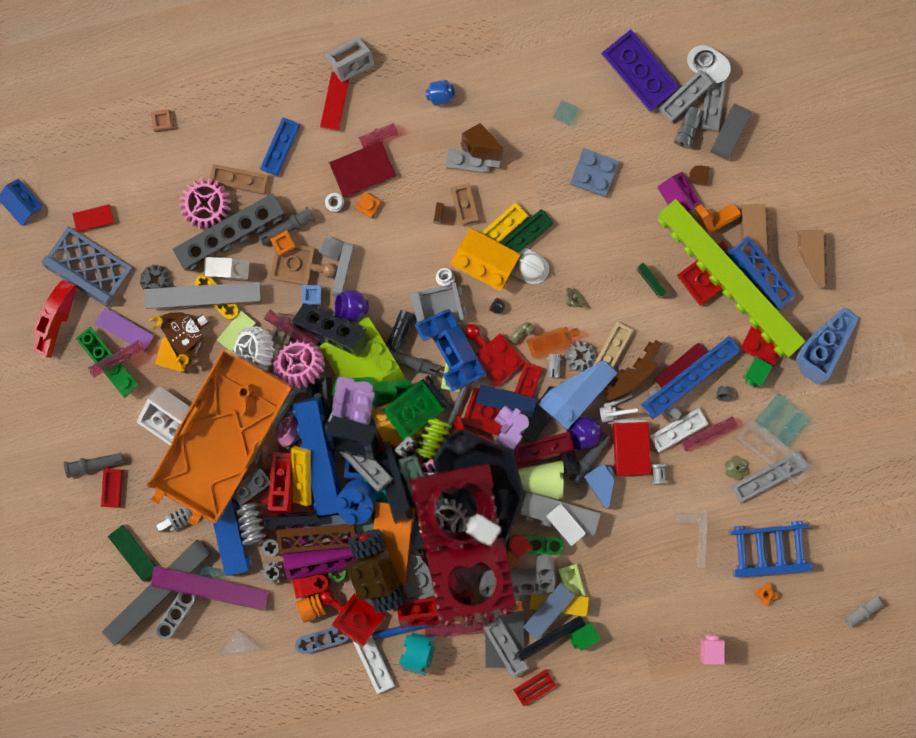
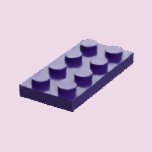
M631 29L601 53L649 112L679 89L676 82Z

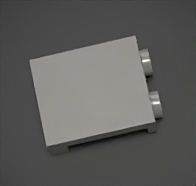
M456 282L447 287L411 292L417 323L448 309L451 310L457 322L464 321L463 316H467L465 305H461L459 298L463 297L461 287H456Z

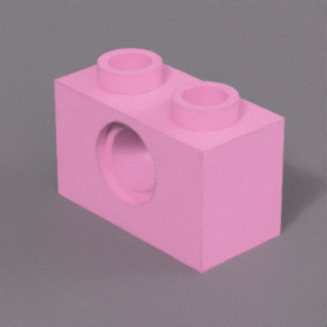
M706 635V638H701L702 663L724 664L725 641L720 639V636Z

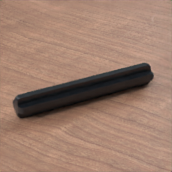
M581 616L574 618L516 653L518 659L524 661L584 626L583 618Z

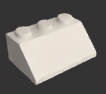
M159 386L147 399L137 423L170 445L174 434L190 407Z

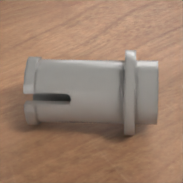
M549 354V358H547L549 360L548 377H560V360L562 358H560V354Z

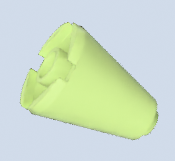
M563 461L518 469L524 491L562 500L564 484Z

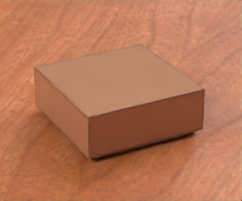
M170 109L151 112L154 132L173 129Z

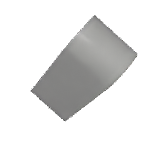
M184 593L177 595L156 628L159 638L168 639L175 635L195 604L197 596L191 595V602L186 603L183 601ZM174 609L181 611L180 619L173 618L172 611ZM163 625H167L171 629L168 636L164 635L161 631Z

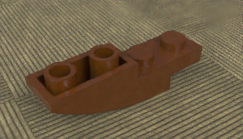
M657 340L653 343L649 341L643 350L646 354L642 359L638 357L633 365L635 370L633 371L627 367L625 370L621 369L615 377L618 379L614 386L611 384L604 393L607 395L606 401H611L628 393L645 380L657 366V363L651 359L662 343Z

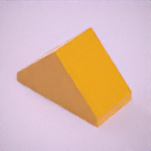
M162 338L155 365L181 373L186 372L185 368H181L183 365L181 360L177 363L175 362L178 355L168 338Z

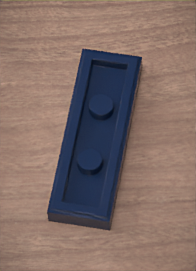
M481 384L476 403L500 410L504 406L511 411L517 408L521 411L519 414L532 418L537 399Z

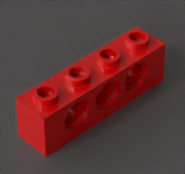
M474 592L452 594L453 598L459 603L467 606H476ZM434 597L409 600L397 608L401 628L439 623Z

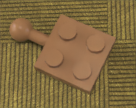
M295 244L297 248L282 256H279L275 249L270 275L272 280L308 285L311 271L323 273L327 278L336 276L337 267L335 264L318 265L312 263L315 248Z

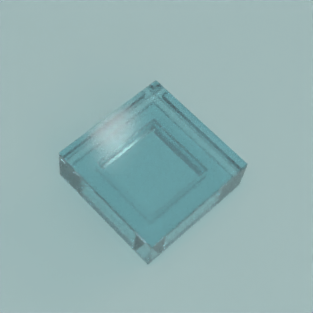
M561 100L553 118L570 126L579 108Z

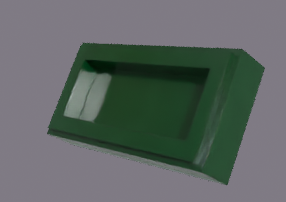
M642 263L637 267V271L657 297H663L667 292L647 266Z

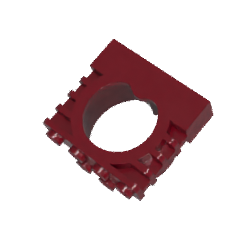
M479 464L410 479L413 500L416 502V512L419 517L418 522L421 528L423 548L429 549V552L439 551L441 546L459 549L463 548L465 543L472 545L483 543L466 532L467 529L459 533H449L438 526L435 518V506L442 492L454 494L461 488L468 490L476 501V515L484 517L499 527L489 464Z
M504 537L494 539L491 545L484 543L477 545L467 544L459 549L446 548L439 551L426 552L439 624L452 626L455 625V622L460 621L461 625L469 627L476 625V622L484 621V623L494 622L496 618H499V613L510 615L517 610ZM479 564L487 565L495 576V589L491 597L484 603L476 606H467L456 601L449 591L448 583L451 574L459 568L471 570Z

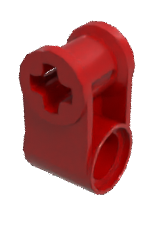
M326 574L291 580L296 599L325 591L330 585V579ZM319 578L325 581V584L322 585L323 588L316 584Z

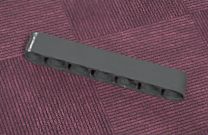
M197 539L167 569L191 574L211 553ZM149 585L102 631V634L114 646L118 645L172 591Z

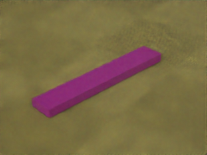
M157 566L154 567L150 586L262 611L265 610L268 595L266 590Z

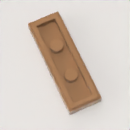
M213 164L210 178L212 179V184L218 181L220 186L265 195L269 175Z

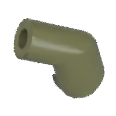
M525 322L514 331L509 340L516 345L525 333L531 335L535 327L530 322Z

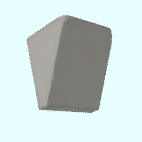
M326 235L319 254L337 261L344 243Z

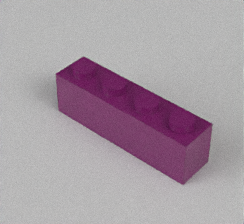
M351 537L339 540L344 544L348 543ZM332 541L323 542L322 544L329 545ZM350 548L283 553L284 569L288 580L346 569L345 565L354 558Z

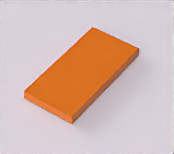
M377 501L373 529L381 530L386 542L385 548H382L381 551L388 550L401 584H406L414 518L395 524L389 503ZM411 506L412 513H413V516H414L415 507H412V506Z

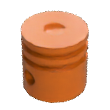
M318 593L315 594V597L312 595L311 598L307 597L296 602L304 623L316 619L317 616L321 617V614L323 616L326 615Z

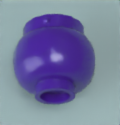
M356 290L338 293L335 299V315L339 319L343 317L350 322H358L368 313V300L365 299L361 292Z
M585 416L577 418L570 428L566 430V432L570 431L572 435L574 449L579 451L592 448L599 442L601 437L600 424L595 419Z

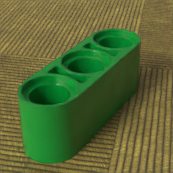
M513 535L512 537L509 538V540H508V548H509L510 550H511V548H510V542H511V540H512L515 536H518V535ZM524 536L530 543L534 539L539 540L541 543L539 550L534 551L531 549L526 553L558 555L563 551L564 544L559 538ZM556 540L560 543V549L553 552L550 550L549 545L552 541Z

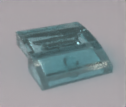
M778 393L755 419L754 423L785 449L810 419Z

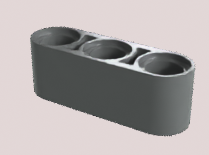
M735 103L733 104L712 146L711 153L728 160L751 114L750 110Z

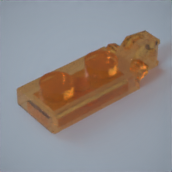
M560 327L526 339L531 356L534 358L568 346V344L572 343V338L580 336L578 328L568 331L567 327Z

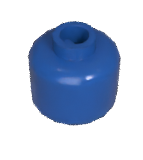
M448 80L431 82L429 89L426 90V97L434 106L450 104L452 99L455 98V89Z

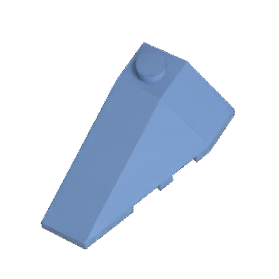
M603 360L551 389L538 405L567 430L615 377L617 372Z

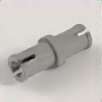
M875 596L865 605L858 606V609L848 617H845V620L853 628L862 620L869 619L872 613L883 607V603Z

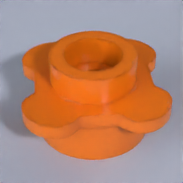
M765 583L763 587L755 590V596L761 600L763 606L769 605L771 600H775L778 597L777 592L773 591L770 583Z

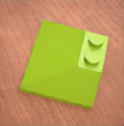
M369 317L355 324V326L357 324L363 326L371 338L359 357L326 342L319 346L337 377H372L374 382L407 380Z

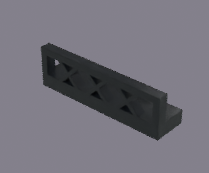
M388 441L384 443L386 449L377 452L376 459L377 463L393 478V482L385 488L393 520L397 524L412 519L414 516L397 463L395 450L391 442Z

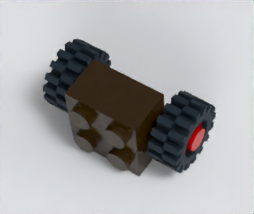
M368 530L365 533L356 535L355 538H351L348 541V545L354 558L345 567L358 599H371L374 609L378 613H384L387 610L391 611L393 608H398L399 605L402 606L407 602L408 597L388 550L381 551L386 546L381 530Z

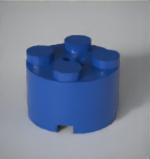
M354 479L348 482L335 500V505L339 515L347 524H361L370 519L380 496L369 483L363 482L362 479Z

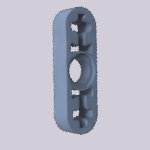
M335 627L298 638L295 647L299 653L307 654L344 643L349 637L344 635V639L336 637L334 638L336 642L332 643L329 631H333L332 634L339 632ZM320 634L328 636V643L326 645L318 643L317 638ZM314 636V643L317 648H313V644L307 646V650L299 647L302 643L301 640L310 642L312 641L310 637Z

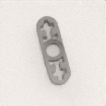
M344 242L332 296L336 297L338 293L344 291L354 244Z

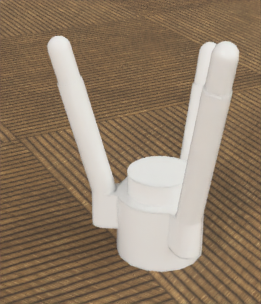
M632 394L623 396L610 403H605L604 407L600 408L602 423L647 421L616 419L618 415L639 411L638 408L616 411V408L612 407L631 398Z

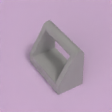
M359 37L325 54L326 59L341 82L375 65L370 50ZM356 46L359 47L360 51L339 62L335 61V57Z

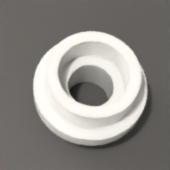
M331 193L325 199V206L331 212H338L344 206V199L338 193ZM334 199L338 201L336 206L331 205V201Z
M442 268L437 272L436 281L438 285L447 287L454 282L455 275L452 270Z

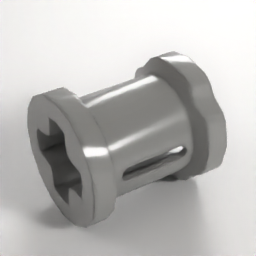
M668 464L651 465L653 469V481H651V484L669 483L666 476Z
M269 539L263 543L262 551L266 556L272 557L278 554V543L275 539ZM270 542L272 545H276V549L273 550L274 553L267 551Z

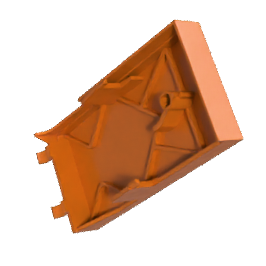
M228 348L222 349L174 434L173 440L160 464L146 484L147 487L156 490L151 501L159 504L165 495L193 511L188 522L196 526L201 516L213 523L218 522L294 386Z

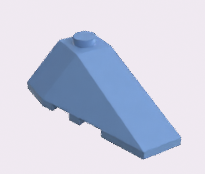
M842 308L803 344L796 360L804 376L816 384L829 379L859 317L846 308Z

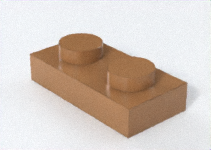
M470 184L451 187L459 224L464 225L478 221Z

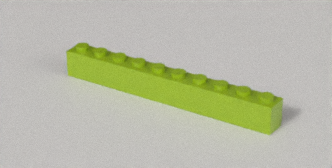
M676 199L658 214V223L661 227L669 229L672 233L670 235L676 243L680 242L685 247L683 249L690 258L693 256L698 261L696 265L703 272L707 271L709 273L711 282L715 286L719 285L724 290L722 291L723 295L728 300L732 299L737 304L735 308L742 315L745 313L749 317L748 322L755 329L759 328L762 332V338L767 343L771 342L776 347L774 350L781 358L783 356L788 358L806 342Z

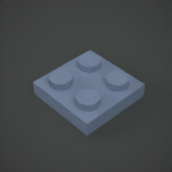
M583 148L570 185L606 197L619 161Z

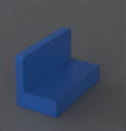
M19 178L7 184L0 193V202L21 226L28 221L30 216L38 213L44 207Z

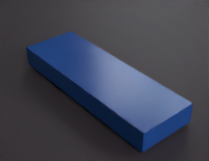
M282 117L260 170L278 177L300 128V124Z

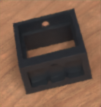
M332 415L331 421H328L325 426L330 449L374 461L380 447L377 427Z

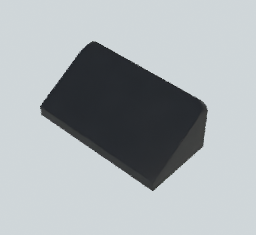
M575 451L562 454L561 459L567 478L580 475Z

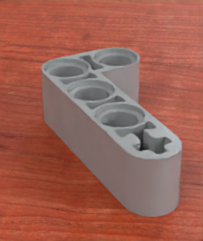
M550 555L538 556L536 568L510 570L514 595L548 594L555 589L554 562ZM483 571L479 574V592L482 596L491 597L495 589V576L492 571Z

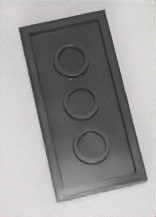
M515 595L516 601L521 600L523 610L510 615H499V618L520 651L524 648L523 595ZM485 632V667L506 668Z

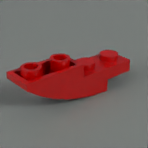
M61 280L49 295L33 330V333L37 334L33 352L47 358L52 357L61 322L68 321L77 285Z

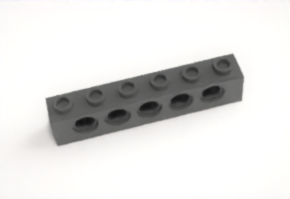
M272 193L172 250L185 271L188 269L193 271L200 266L199 263L205 261V257L216 258L215 254L231 250L233 244L237 242L243 243L250 239L249 235L265 231L267 229L265 226L281 222L285 214ZM263 210L267 211L268 217L264 220L259 219V213ZM250 220L252 222L251 227L243 229V221ZM229 229L235 231V235L232 238L225 237V233ZM211 239H218L216 247H209L208 243ZM194 248H201L200 256H192Z

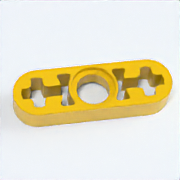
M204 274L199 275L195 280L196 286L201 285V279H208V285H217L211 277H204ZM235 303L227 304L230 308L234 306V315H226L227 310L223 306L221 309L219 308L223 304L213 305L228 320L235 319L239 314V308Z

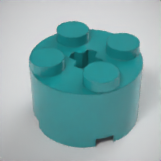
M413 632L411 636L406 635L404 641L406 651L400 657L399 666H403L402 669L404 671L426 676L428 672H425V668H430L435 646L431 645L432 642H436V638Z

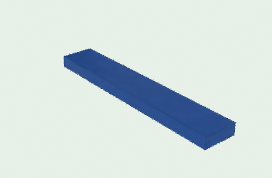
M729 335L642 403L641 406L652 420L739 353L741 349Z

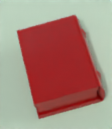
M649 422L612 423L615 476L651 474Z

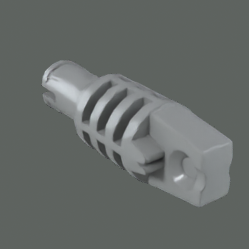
M183 507L165 516V520L157 524L159 532L162 533L169 529L173 532L189 523L188 520L192 516L193 511Z

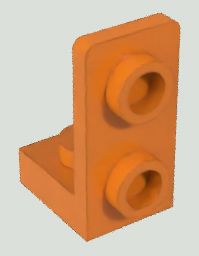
M702 204L695 207L699 221L708 234L742 216L734 204L714 214L709 209L706 210Z

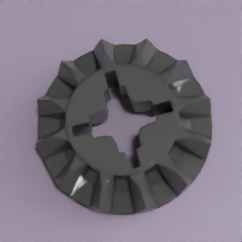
M161 265L146 267L140 277V284L143 290L169 288L171 282L169 272ZM150 274L155 277L160 276L158 279L160 286L155 283L149 284L152 280Z

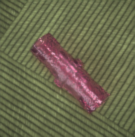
M392 123L380 129L375 128L373 132L359 137L362 147L365 148L376 142L381 143L388 137L397 135L398 131L395 124Z

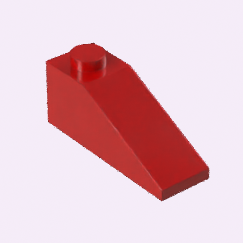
M273 452L268 510L271 513L292 514L291 453Z

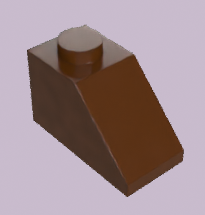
M481 123L462 133L461 147L472 157L495 161L502 160L503 147Z

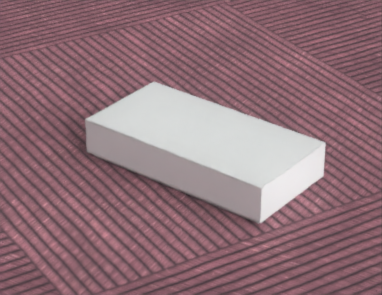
M562 504L558 505L546 516L571 546L586 534Z

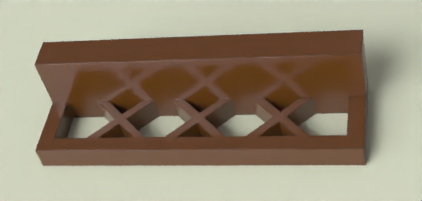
M339 524L277 530L278 554L350 548L348 543L343 544L338 538L341 534L351 533V538H355V525ZM326 535L334 538L329 545H323L318 540ZM304 537H311L315 540L310 547H304L299 543ZM282 539H292L295 541L291 548L282 549Z

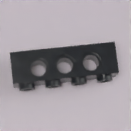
M303 303L292 320V323L299 331L356 357L360 356L371 339L363 326L359 324L355 326L343 317L339 319L330 311H321L314 304L310 306Z

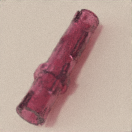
M271 309L266 313L264 320L277 327L279 332L283 331L295 340L299 339L301 343L306 339L308 343L313 342L315 346L317 345L318 339L290 323L288 318H282Z
M137 340L125 348H119L118 352L88 367L91 376L95 378L123 361H129L132 356L144 351V347Z
M731 416L701 432L699 430L696 431V434L681 440V444L687 452L700 444L702 446L705 445V442L737 428L738 425L734 417Z
M483 621L476 622V625L465 627L460 623L452 626H444V624L425 625V636L429 637L443 636V638H447L450 635L483 634Z

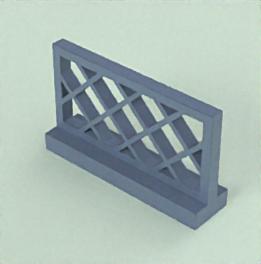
M67 227L48 256H45L41 261L43 267L63 280L77 285V289L105 307L110 304L111 298L132 270L131 266L70 227ZM69 233L76 237L77 244L66 246L65 239ZM81 246H91L93 254L82 256ZM78 247L80 256L69 258L67 249ZM65 250L66 259L57 260L53 256L57 251ZM103 255L108 257L109 264L98 266L96 257ZM94 257L96 267L85 269L83 259ZM81 260V270L74 271L71 269L70 262ZM122 266L126 270L122 275L114 276L112 267ZM110 268L112 277L101 279L99 269ZM97 270L98 280L90 281L86 278L85 272ZM113 280L114 287L108 293L102 288L101 282Z

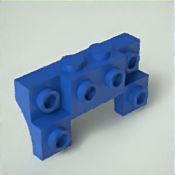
M450 309L415 324L423 341L430 339L435 341L450 368V371L444 373L443 377L451 392L464 388L468 384L477 382L487 376Z

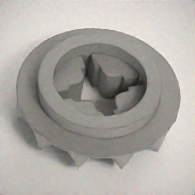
M576 341L568 346L565 359L573 370L585 371L594 364L596 353L593 346L588 342ZM576 350L579 352L587 350L584 355L586 363L581 359L574 361L575 357H577Z

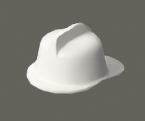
M699 45L694 47L688 54L687 63L689 68L695 73L701 69L713 83L722 82L729 76L731 65L728 59L712 47Z
M527 248L519 253L521 255L511 274L530 284L543 282L549 273V264L546 259Z

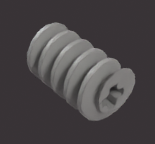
M258 503L238 507L241 509L237 511V515L242 516L238 519V522L244 523L240 526V530L245 531L241 534V537L247 538L243 541L245 546L265 542L262 541V538L266 534L260 533L265 527L258 524L263 519L257 518L262 512L255 510V508L260 506Z

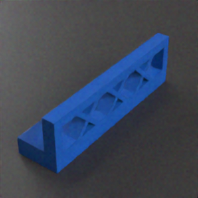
M749 236L743 239L736 247H731L725 252L776 310L783 308L795 296ZM746 244L751 247V256L745 255L741 250ZM755 259L762 261V270L756 269ZM767 274L773 275L774 285L767 283ZM778 288L784 289L787 293L783 300L778 297Z

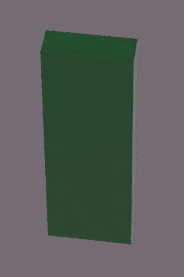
M540 209L504 239L501 244L520 253L554 223Z
M124 524L107 536L142 582L153 575L155 564Z

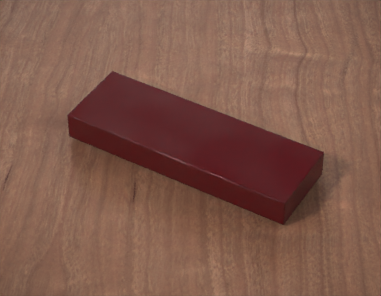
M699 343L695 344L654 378L655 382L662 389L707 352Z
M570 431L515 446L519 466L575 451Z

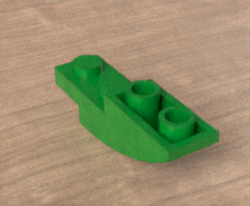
M92 327L86 329L76 338L78 343L124 398L140 386Z
M372 377L350 378L354 379V382L365 381L373 386L372 392H374L372 405L384 406L393 402L412 386L410 380L374 382ZM336 379V382H335V385H334V388H333V391H332V395H333V396H334V394H335V388H336L337 379Z

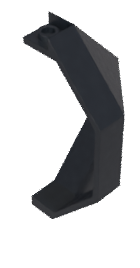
M461 429L446 438L433 458L436 473L479 464H489L493 482L492 492L497 508L496 514L497 518H499V527L501 528V534H497L495 539L504 537L506 547L525 495L514 451L498 442ZM461 488L454 494L442 492L443 499L446 498L449 502L455 500V506L458 503L462 504L461 510H467L464 516H470V519L476 516V501L468 490Z

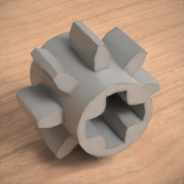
M273 561L272 566L265 563L267 568L260 570V572L265 573V577L262 580L268 579L269 585H272L273 580L280 583L279 576L285 575L280 571L283 565L277 567L276 561ZM272 567L277 572V575L273 576V578H271V574H268V570H272Z

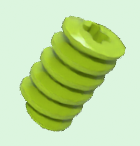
M435 418L434 420L427 421L431 427L424 428L428 432V434L421 435L425 441L418 442L422 449L416 448L415 450L418 454L432 460L433 456L437 454L436 449L441 447L439 442L446 440L442 435H449L445 427H452V425Z

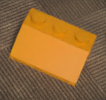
M470 227L450 265L501 292L521 254Z

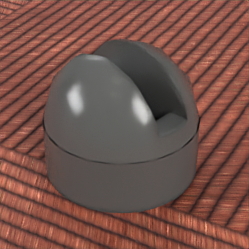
M721 385L717 389L716 398L720 401L731 400V388L727 385L726 387Z

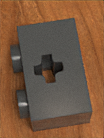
M259 468L240 482L233 495L240 506L245 505L270 487V478L264 469Z

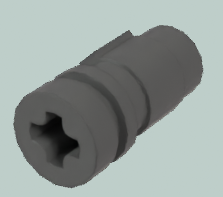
M688 107L681 124V129H678V135L674 139L676 145L688 149L692 148L693 140L696 137L695 132L703 113L700 109Z

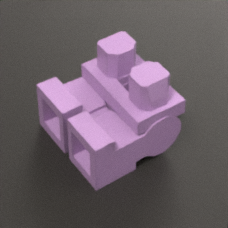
M337 377L332 415L337 417L349 416V420L363 424L369 423L374 398L373 386L365 381L354 382V379Z
M504 406L494 419L502 425L500 429L502 432L495 442L513 450L522 438L521 434L529 425L528 418L523 414H519L521 411L517 408L511 411Z

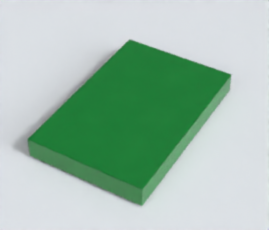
M420 380L383 408L382 411L403 440L427 425L428 420H433L441 414L444 409L423 380Z

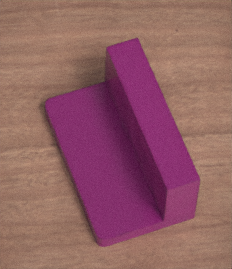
M683 172L670 177L658 186V190L668 205L676 199L689 212L702 204Z

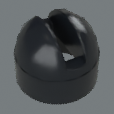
M496 297L489 310L495 314H500L505 310V304Z

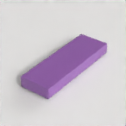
M105 307L95 323L143 352L147 351L155 337Z

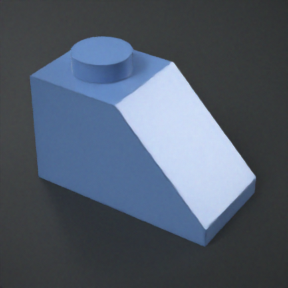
M601 464L585 475L584 479L606 509L610 505L614 484L612 476L614 472L609 465L605 467L604 464Z

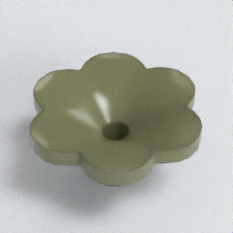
M575 288L566 289V298L568 299L566 304L569 307L573 305L574 307L583 308L585 306V299Z
M733 456L731 460L725 463L727 468L726 475L733 477L735 480H740L742 476L748 474L747 461L740 459L738 456Z

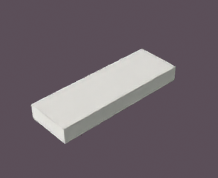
M697 408L650 435L649 438L659 453L707 426L708 422L700 408Z
M372 635L364 647L353 641L376 693L379 694L394 687V682Z

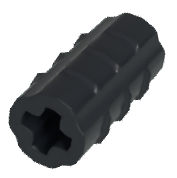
M400 310L386 345L402 351L416 316Z

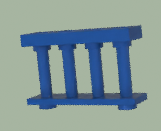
M791 521L789 526L745 529V526H734V530L729 531V535L736 534L739 559L737 569H733V577L813 571L812 563H807V560L804 559L802 529L809 527L808 524H803V521ZM794 529L797 560H795V564H787V561H785L782 530ZM775 531L777 562L774 566H768V562L766 563L763 532ZM755 533L757 567L749 568V564L746 561L744 534Z

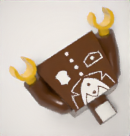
M183 312L153 316L149 320V322L155 321L157 324L152 327L153 330L162 325L160 327L179 354L175 362L177 363L180 360L184 362L181 366L182 369L186 367L188 362L200 354L204 344L203 339L205 338L201 329L209 324L203 314L195 320L189 314Z

